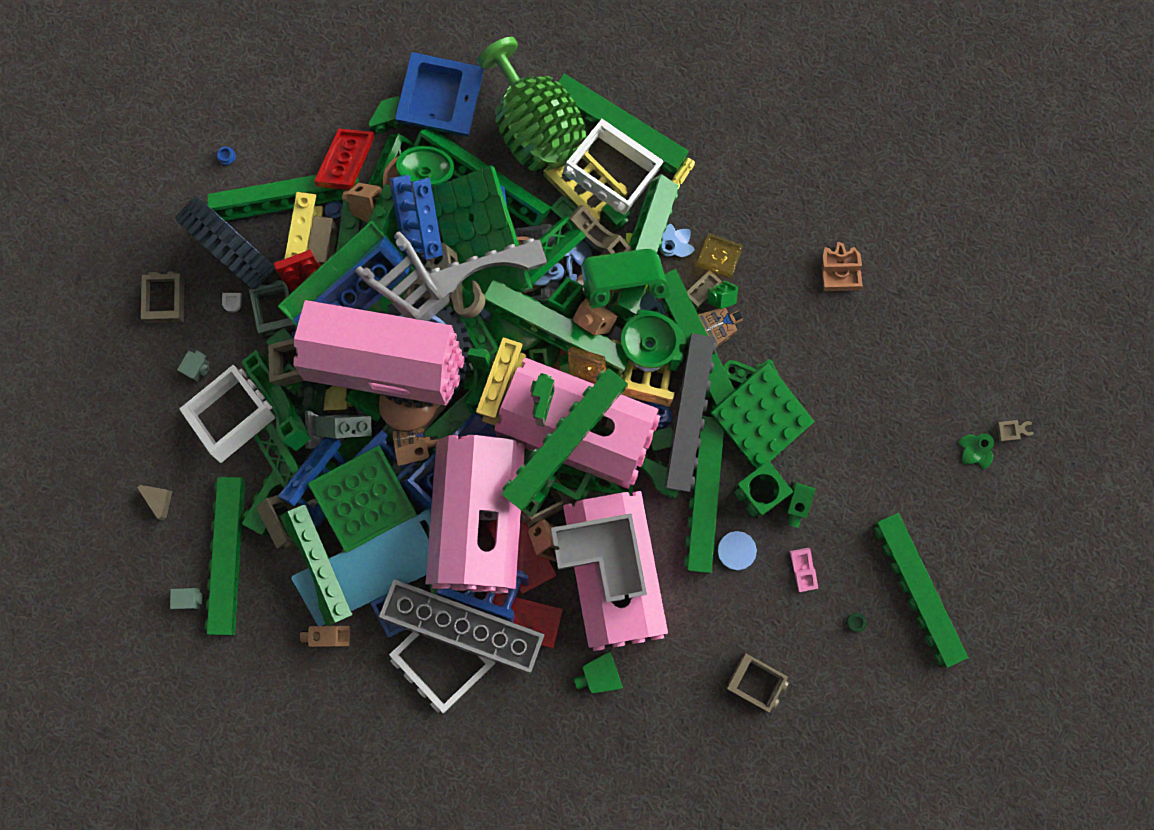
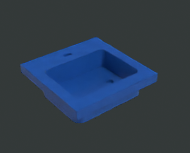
M411 52L395 121L469 137L484 69L476 65Z

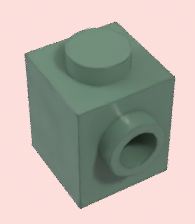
M197 350L195 353L188 351L177 370L199 382L202 375L205 376L209 371L208 365L210 362L205 359L206 355Z
M171 589L170 609H200V604H202L200 589Z

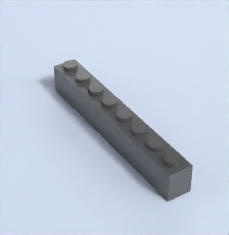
M691 333L689 336L664 486L666 489L690 492V488H694L695 477H692L693 469H697L698 458L695 456L696 450H700L701 446L699 432L703 431L704 428L702 413L703 411L706 412L708 400H705L706 392L709 393L711 381H708L709 373L712 374L714 366L711 358L712 354L715 355L717 343H714L715 337Z

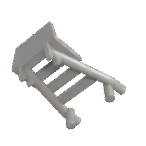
M399 231L394 235L399 249L406 251L408 254L404 260L379 282L374 279V274L369 268L363 269L359 266L355 272L366 284L392 301L391 303L404 317L429 321L450 302L449 293L428 270L426 271L410 242ZM411 264L415 266L416 270L392 291L386 288ZM421 277L424 283L405 300L399 297ZM429 291L432 297L419 309L414 308L412 305Z

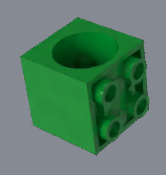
M770 461L766 462L734 487L736 490L734 494L740 502L744 501L748 506L746 507L747 512L752 517L756 516L757 519L793 493L792 489ZM760 479L768 481L772 485L773 500L771 503L764 504V502L753 500L750 495L751 486H749L752 480Z

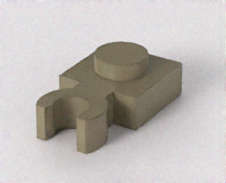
M1018 420L996 423L999 442L1020 440V434L1024 437L1034 434L1025 430V426L1032 424L1030 421H1026L1021 425H1018Z

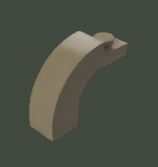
M580 205L569 217L571 223L578 230L584 232L586 236L584 239L601 254L620 253L632 249L620 235L613 234L605 229L584 205Z

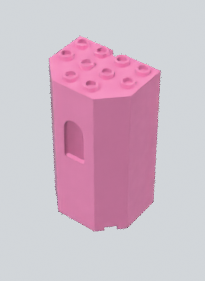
M307 300L304 302L294 337V347H296L298 355L294 357V367L305 381L440 405H447L453 395L454 388L459 385L460 375H458L459 368H463L464 356H462V349L459 348V341H456L457 335L454 333L452 325Z
M524 358L521 364L524 367H518L500 408L499 419L501 421H497L494 431L497 438L515 440L517 444H525V449L534 451L536 448L540 449L544 443L542 441L546 435L555 432L558 421L562 417L566 418L571 413L569 411L570 407L576 401L579 403L584 397L582 394L588 386L593 387L594 384ZM540 373L552 376L551 379L555 380V392L544 427L536 425L535 418H533L534 400L531 397L532 392H530L533 380L537 381ZM620 395L603 415L613 421L615 425L614 432L606 437L589 432L563 464L629 489L630 484H635L639 472L636 470L637 466H642L646 450L652 441L653 432L656 431L660 419V416L657 415L658 409Z
M448 435L437 440L426 584H431L433 589H450L452 586L451 590L463 591L471 589L472 592L490 591V593H508L509 589H516L521 510L502 495L504 492L502 488L509 480L513 481L516 478V471L524 464L525 444H517V441L512 439L479 435L461 436L460 439H458L457 435ZM479 510L497 512L495 546L489 552L482 551L477 545Z
M641 491L633 492V496L626 492L577 501L574 507H572V504L563 505L567 525L632 513L646 584V596L631 598V602L627 607L618 608L612 602L606 603L599 563L574 567L588 647H593V651L605 649L607 644L619 647L624 646L625 641L629 640L632 641V644L645 642V637H651V640L664 638V634H667L668 631Z

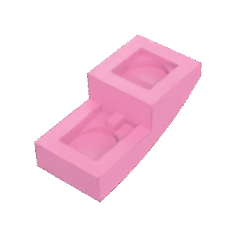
M810 548L790 551L798 591L818 589Z

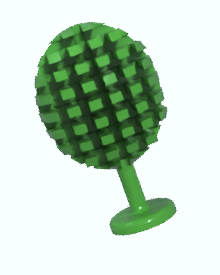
M506 37L494 42L480 53L477 58V64L482 69L499 66L510 84L504 93L505 95L501 103L495 109L497 116L495 123L497 127L499 126L500 135L504 138L506 146L509 147L511 153L520 164L527 165L529 163L528 169L531 171L541 170L546 166H550L546 171L565 166L566 162L578 149L580 143L586 138L584 130L586 125L581 118V112L576 107L575 101L559 82L554 81L552 83L553 78L550 76H540L532 79L534 76L522 79L518 77L508 60L518 46L514 37Z

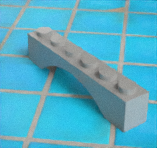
M534 238L523 241V245L517 247L515 244L504 247V251L497 252L493 250L485 253V257H470L466 259L467 262L459 264V262H454L447 265L448 268L440 270V268H435L428 272L450 296L465 278L481 269L492 266H511L529 271L545 266L547 260L540 239L534 241Z

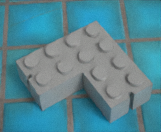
M632 513L551 528L554 547H559V550H555L558 569L599 563L606 603L624 600V595H628V599L647 595Z

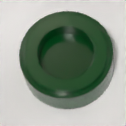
M852 613L847 617L846 625L852 632H861L866 628L867 620L861 613Z

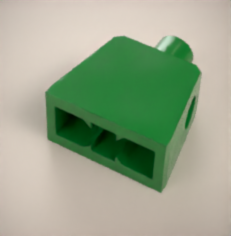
M566 278L548 299V308L554 309L566 318L572 319L581 304L584 285Z
M792 482L791 489L793 493L789 495L785 512L790 514L787 525L799 528L801 517L807 518L816 488ZM797 503H801V508L799 510H795V505Z
M607 652L582 666L584 675L574 678L577 690L589 686L591 694L623 688L611 652Z

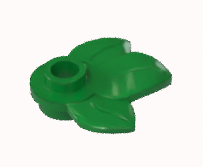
M982 433L978 436L969 434L959 440L958 443L965 448L962 454L963 464L978 462L982 469L990 466L993 461L992 448L994 440L989 434ZM987 440V446H981V441Z

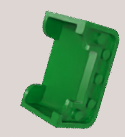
M647 248L586 258L582 263L584 294L591 309L608 304L610 300L609 290L648 285L649 292L653 297H670L669 286L659 255L653 249Z

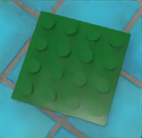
M769 363L761 366L710 411V414L755 470L775 458L814 423V420Z
M380 445L308 482L310 489L346 553L417 515Z

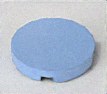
M730 532L718 544L719 559L729 569H745L756 558V544L751 536L744 532Z

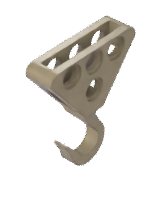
M441 243L443 255H441L442 260L440 263L435 265L434 262L437 257H434L427 261L424 268L426 271L440 268V270L448 268L447 265L458 262L457 253L445 243ZM421 277L409 287L402 298L403 300L424 283ZM474 280L472 283L475 300L470 307L464 309L462 283L449 296L450 302L448 304L453 303L454 310L464 318L477 316L485 305V295L482 293L479 284ZM428 291L422 297H425V300L427 301L432 296Z

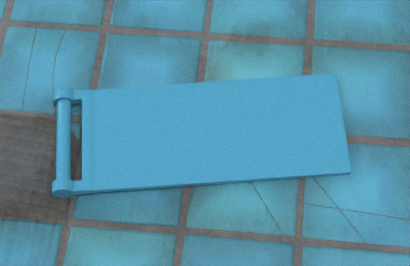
M431 509L421 512V514L347 553L343 551L328 558L351 611L388 594L394 579L408 584L426 575L429 538L420 521L426 520L430 528ZM308 568L293 575L292 581L317 625L322 626L325 624V621L319 610L315 585Z

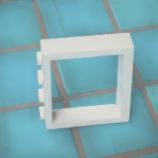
M601 119L566 162L562 173L569 179L577 182L585 190L593 193L599 200L613 207L615 211L625 215L659 171L663 160ZM598 137L649 172L628 200L576 165Z
M234 365L180 408V411L209 453L220 463L275 419L274 414L270 410L273 407L267 400L263 401L265 399L264 395L258 389L255 391L257 386L251 379L247 380L249 376L242 368L238 370ZM240 382L259 408L216 443L198 415Z
M412 632L389 654L392 657L391 663L397 669L401 667L405 671L404 677L411 684L413 682L416 683L419 687L417 691L424 698L428 696L432 701L430 705L438 713L440 711L445 713L497 663L480 657L485 665L444 704L399 656L420 634Z

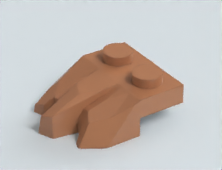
M837 242L834 252L830 248L825 247L822 261L823 291L862 290L861 254L855 247L847 252L844 244Z

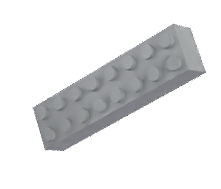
M395 579L392 582L379 615V619L529 675L544 638L542 633Z

